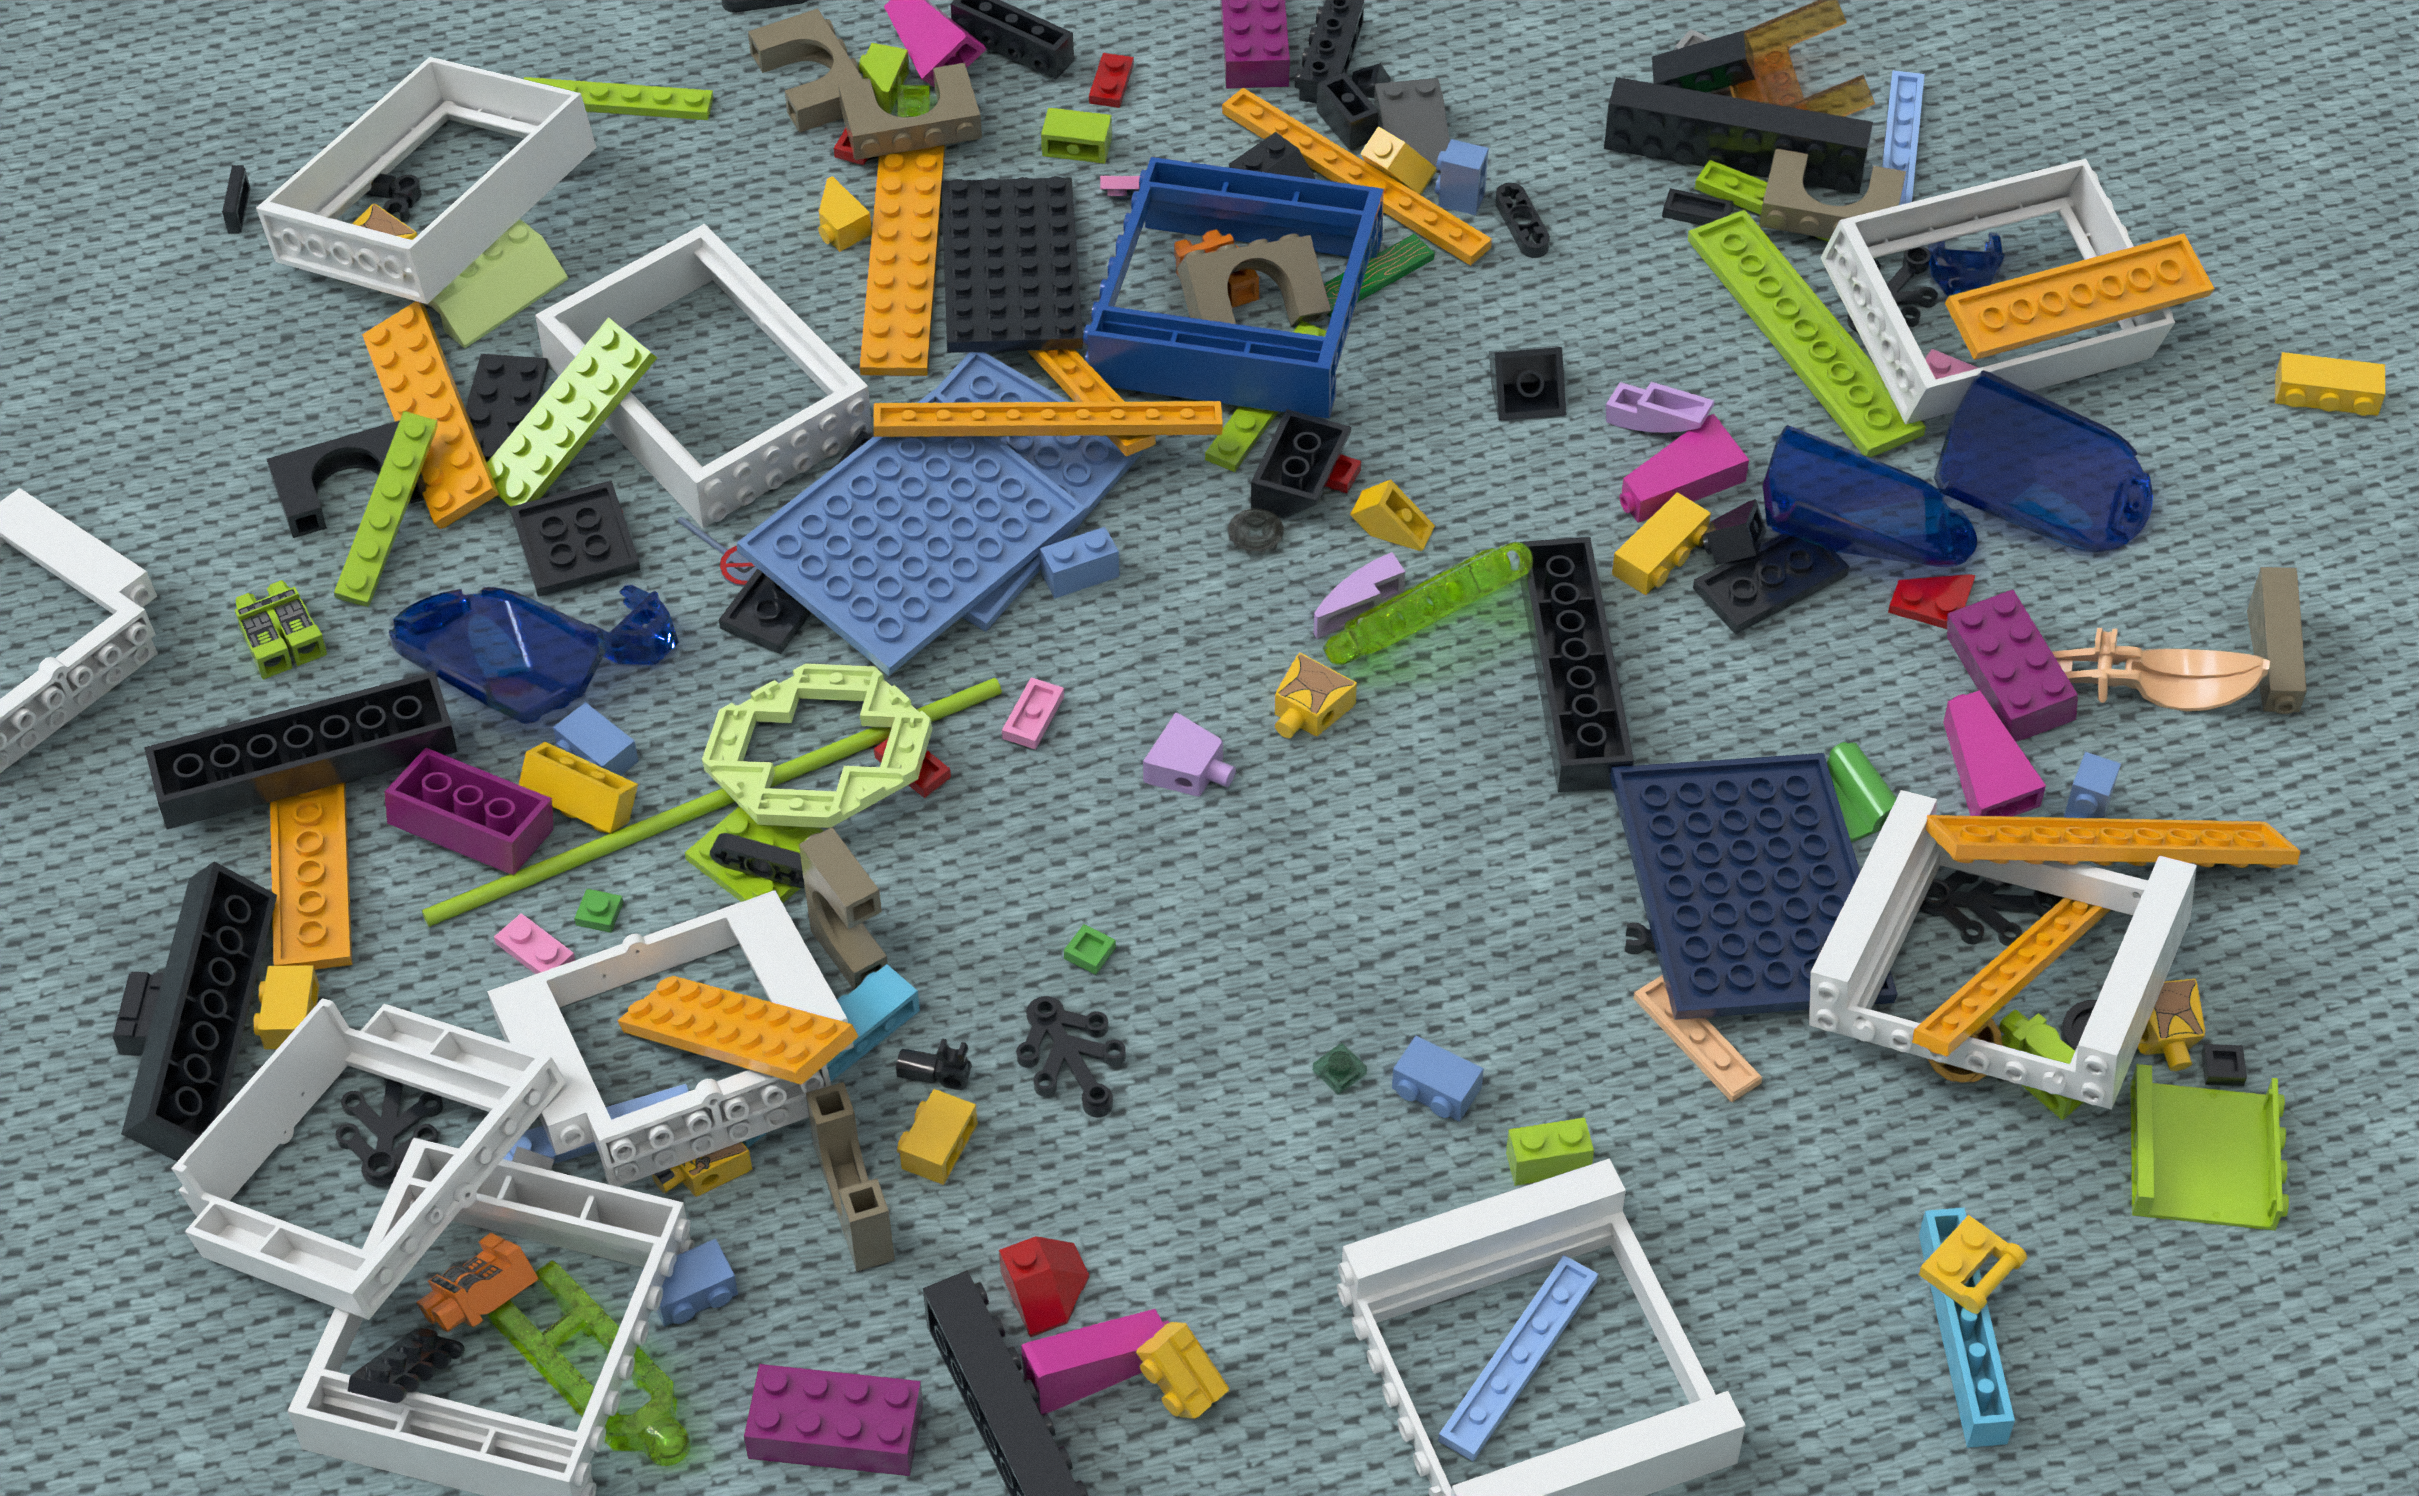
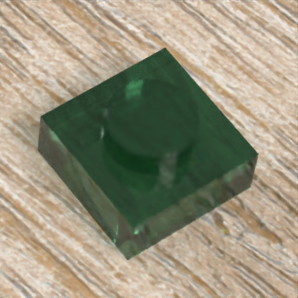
M1341 1042L1315 1061L1312 1071L1339 1095L1367 1074V1066Z

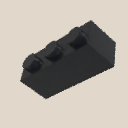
M1744 30L1652 56L1654 84L1708 93L1755 79L1753 50Z

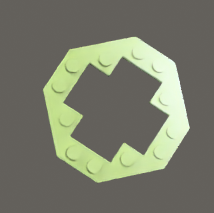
M804 664L792 670L794 676L781 683L774 680L751 692V699L742 704L734 705L730 703L719 709L702 758L704 770L758 825L831 828L918 780L931 736L932 724L931 718L923 711L918 712L911 705V700L895 685L891 686L884 680L883 674L875 666ZM800 698L864 701L860 713L862 726L892 727L880 767L844 766L836 791L772 789L770 787L775 775L773 763L743 760L756 722L792 723Z

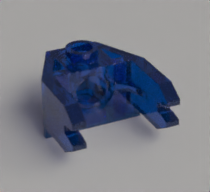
M1989 232V242L1985 243V252L1946 249L1945 240L1928 244V250L1931 253V276L1947 297L1996 283L2005 257L1998 233ZM1972 267V268H1975L1976 270H1967V269Z
M626 585L619 591L621 595L626 597L623 600V604L631 609L632 612L610 632L591 623L584 624L578 629V632L585 636L582 639V643L617 664L656 665L679 643L670 613L664 603L661 602L656 591L648 593L634 585Z

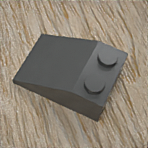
M1429 78L1375 84L1374 107L1379 111L1378 126L1407 143L1436 167L1440 151H1446L1450 142L1439 79Z

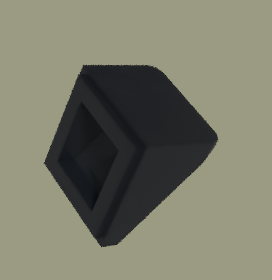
M1381 63L1353 71L1351 80L1367 98H1374L1375 84L1388 83L1391 78Z

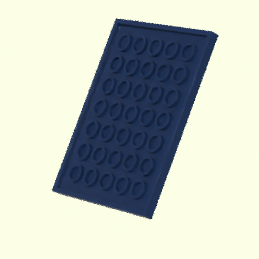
M1824 753L1612 767L1610 780L1674 1020L1809 1010L1811 970L1860 874ZM1889 971L1874 1004L1895 1002L1898 993L1891 971Z

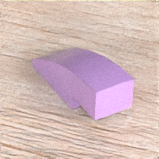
M1620 382L1606 403V422L1618 427L1645 432L1668 433L1701 428L1714 407V400L1654 382H1650L1646 390Z
M1393 552L1373 560L1353 572L1339 583L1322 601L1314 612V635L1317 639L1379 615L1381 601L1404 593L1405 570Z

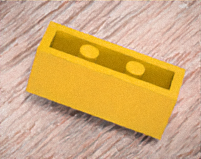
M2281 353L2275 373V404H2284L2290 407L2317 408L2328 412H2350L2362 416L2379 415L2385 397V364Z
M1677 492L1614 553L1612 575L1644 595H1647L1655 586L1657 588L1661 587L1667 580L1669 572L1675 566L1681 567L1687 561L1690 551L1696 545L1699 547L1704 545L1703 536L1709 527L1711 512Z
M543 742L526 751L518 784L552 798V807L560 810L563 815L570 818H578L591 824L595 830L604 833H612L630 821L638 787L637 783L547 742Z

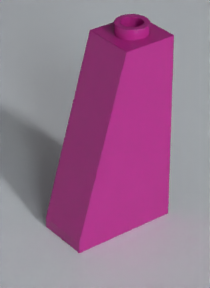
M890 0L884 6L905 48L908 49V54L921 79L933 87V68L965 63L967 69L986 50L981 42L928 0Z
M1715 414L1709 415L1701 428L1688 430L1623 478L1622 494L1619 496L1620 504L1626 513H1631L1638 523L1650 519L1677 492L1694 502L1746 482L1749 459Z
M1979 690L1967 695L1961 694L1948 701L1943 724L1970 816L2013 817L2041 807L2046 788L2045 783Z
M1156 1309L1021 1345L1024 1381L1030 1379L1035 1387L1039 1402L1035 1404L1040 1414H1048L1142 1373L1140 1364L1143 1362L1136 1353L1137 1349L1147 1340L1153 1338L1154 1334L1170 1322L1168 1320L1162 1322Z

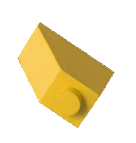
M1379 126L1360 153L1365 162L1419 195L1424 192L1437 172L1434 165L1407 143Z
M833 176L827 178L819 208L820 226L818 231L826 244L831 243L841 252L872 235L870 212Z
M1391 479L1362 490L1350 513L1352 518L1370 536L1418 551H1423L1435 527Z

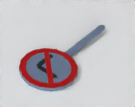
M684 517L678 518V522L723 554L720 562V571L727 582L736 586H744L757 570V567L737 552V546L728 550Z

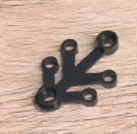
M1923 246L1905 250L1902 262L1903 267L1887 283L1897 305L1918 303L1924 308H1931L1936 305L1938 293L1931 287L1899 292L1914 274L1923 273L1928 269L1931 253ZM1874 259L1880 271L1881 264L1878 260ZM1923 296H1929L1931 299H1926ZM1906 306L1900 310L1908 327H1915L1919 324L1921 313L1916 307ZM1848 313V326L1853 331L1858 332ZM1906 315H1911L1915 318H1908Z
M1956 870L1943 881L1933 879L1919 909L1931 915L1941 914L1961 931L1960 936L1965 943L1975 945L1983 939L1984 926L1976 920H1970L1957 907L1969 908L1999 933L1998 939L2000 943L2009 946L2022 935V929L2016 923L2009 922L1995 909L2033 911L2039 917H2043L2063 897L2035 890L2033 896L1993 894L2003 885L2010 886L2013 884L1988 877L1969 892H1955L1964 883H1975L1980 875L1967 874L1964 871ZM1928 897H1936L1939 900H1932ZM2042 903H2047L2051 905V907L2042 905ZM1973 929L1978 932V935H1970L1966 930ZM2004 932H2013L2016 937H2008Z
M1041 996L1031 1001L1027 1007L1026 1015L1032 1027L1026 1042L1021 1043L1017 1047L1018 1064L1024 1068H1032L1039 1063V1048L1047 1032L1054 1042L1043 1070L1037 1072L1034 1076L1035 1092L1043 1097L1051 1096L1056 1092L1057 1077L1065 1061L1083 1090L1082 1107L1085 1113L1096 1118L1109 1114L1113 1108L1112 1092L1105 1085L1096 1082L1081 1055L1103 1060L1110 1066H1119L1126 1059L1125 1045L1119 1040H1109L1102 1044L1067 1034L1063 1027L1084 1030L1089 1036L1100 1038L1108 1032L1107 1016L1099 1011L1091 1012L1087 1016L1066 1011L1058 999L1050 996ZM1051 1010L1048 1014H1042L1039 1011ZM1094 1022H1100L1103 1024L1100 1027L1091 1026V1024ZM1117 1050L1120 1054L1112 1056L1108 1052ZM1025 1052L1034 1053L1032 1057L1022 1056ZM1042 1081L1051 1082L1048 1086H1042L1039 1083ZM1093 1095L1104 1096L1102 1099L1099 1100L1091 1098V1096Z
M383 1077L387 1082L380 1117L365 1102L364 1095L361 1092L349 1091L343 1095L341 1099L343 1111L349 1116H356L378 1138L377 1146L374 1150L361 1138L356 1125L351 1123L343 1124L336 1131V1139L339 1146L344 1149H351L363 1161L361 1172L368 1184L384 1187L393 1183L413 1138L419 1139L423 1134L430 1133L432 1137L426 1141L438 1143L439 1138L436 1128L430 1124H423L415 1129L414 1136L393 1149L394 1140L425 1116L433 1117L441 1113L443 1110L441 1096L425 1092L420 1096L416 1104L398 1116L403 1083ZM352 1100L360 1101V1103L357 1106H347V1104ZM428 1101H437V1104L433 1107L428 1108L424 1106ZM346 1133L355 1134L354 1137L349 1140L342 1139L343 1135H345ZM381 1166L388 1167L384 1171L375 1172Z

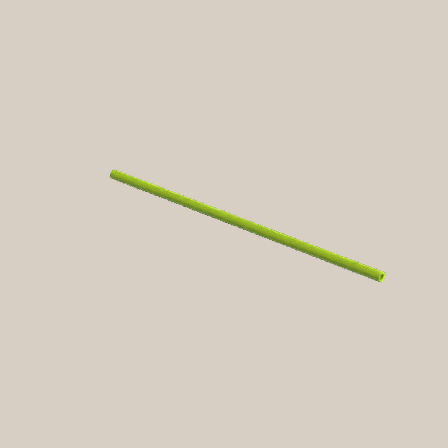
M994 677L916 710L918 712L923 711L931 718V722H934L1002 694L1001 686ZM871 727L774 767L775 775L770 788L880 744L889 737L892 727ZM723 788L521 869L514 875H506L421 910L428 927H431L733 804L735 801Z

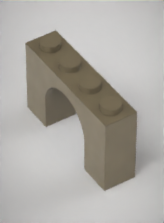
M818 8L748 31L750 53L762 73L800 61L817 62L830 69L820 79L785 90L787 113L799 133L843 118L840 108L838 84L865 80L867 78H862L856 60L849 58L844 41L841 38L837 39L831 21L829 19L825 20Z
M965 63L933 68L934 87L938 103L929 112L915 117H897L883 111L876 102L870 79L838 84L840 108L854 159L859 160L982 139L981 115Z
M1776 149L1763 199L1759 226L1830 239L1839 221L1842 219L1900 205L1906 171L1873 166L1868 191L1861 200L1850 205L1832 206L1813 199L1804 189L1803 182L1808 154Z
M1289 234L1274 242H1268L1267 239H1259L1249 243L1248 246L1239 248L1235 244H1230L1210 253H1205V250H1195L1187 253L1177 267L1190 318L1236 324L1227 285L1231 274L1245 269L1263 272L1276 282L1281 290L1291 327L1298 326L1301 321L1307 323L1322 321L1331 311L1311 235L1299 237L1298 234Z
M833 827L821 833L811 835L806 841L799 844L810 929L851 987L856 989L867 975L877 972L888 964L886 954L862 923L882 912L880 892Z
M844 1082L807 1092L806 1099L813 1145L856 1272L894 1261L889 1210L878 1179H868L858 1140L855 1113Z

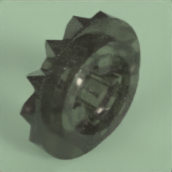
M1253 508L1241 511L1231 519L1228 525L1229 541L1234 543L1236 550L1244 549L1248 555L1253 551H1259L1264 555L1267 549L1276 550L1279 541H1283L1284 527L1282 521L1268 510ZM1250 530L1254 532L1262 530V536L1260 537L1255 534L1251 537Z

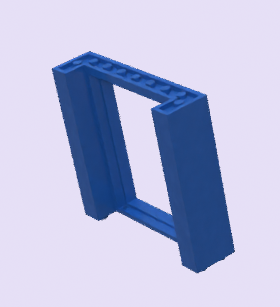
M1151 157L1147 170L1142 169L1140 173L1139 191H1134L1132 196V211L1125 215L1124 234H1119L1117 237L1116 256L1109 259L1108 278L1101 281L1100 301L1094 302L1092 307L1091 325L1086 324L1084 329L1083 344L1088 345L1085 361L1113 388L1203 401H1221L1223 404L1285 412L1286 409L1310 416L1329 419L1336 398V370L1368 263L1371 257L1377 258L1383 240L1384 189ZM1144 222L1145 228L1198 236H1203L1206 232L1217 229L1222 236L1231 234L1234 241L1249 243L1259 239H1267L1268 242L1279 241L1281 237L1289 234H1298L1299 237L1311 235L1315 252L1349 256L1326 336L1115 307Z

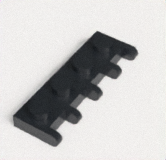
M425 1328L415 1329L350 1375L347 1392L392 1403H400L406 1398L407 1392H414L420 1387L421 1380L428 1381L436 1374V1368L444 1369L450 1365L451 1358L457 1359L462 1356L465 1347L459 1341L437 1336L438 1333L434 1330Z

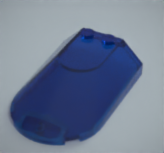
M1982 370L1973 379L1950 421L1933 477L1939 492L1943 495L2070 548L2086 552H2105L2127 544L2145 527L2153 503V491L2149 473L2143 472L2141 465L2135 457L2138 455L2137 451L2121 435L2100 423L1985 370Z
M1789 425L1784 427L1777 438L1762 485L1767 526L1777 533H1787L1837 553L1935 567L1961 565L1968 561L1977 548V535L1969 518L1961 509L1954 510L1943 501L1946 495L1925 480Z
M483 587L481 593L466 595L463 594L462 589H457L422 599L401 611L393 619V629L389 630L392 647L399 655L427 672L435 671L439 679L480 703L523 724L534 723L541 716L553 710L563 709L569 706L570 702L584 696L606 652L604 635L601 630L518 592L495 587Z

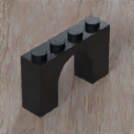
M400 420L267 458L271 477L293 538L327 529L317 494L322 483L331 475L353 468L366 469L377 475L380 474ZM421 472L409 504L425 500L422 493L426 491Z

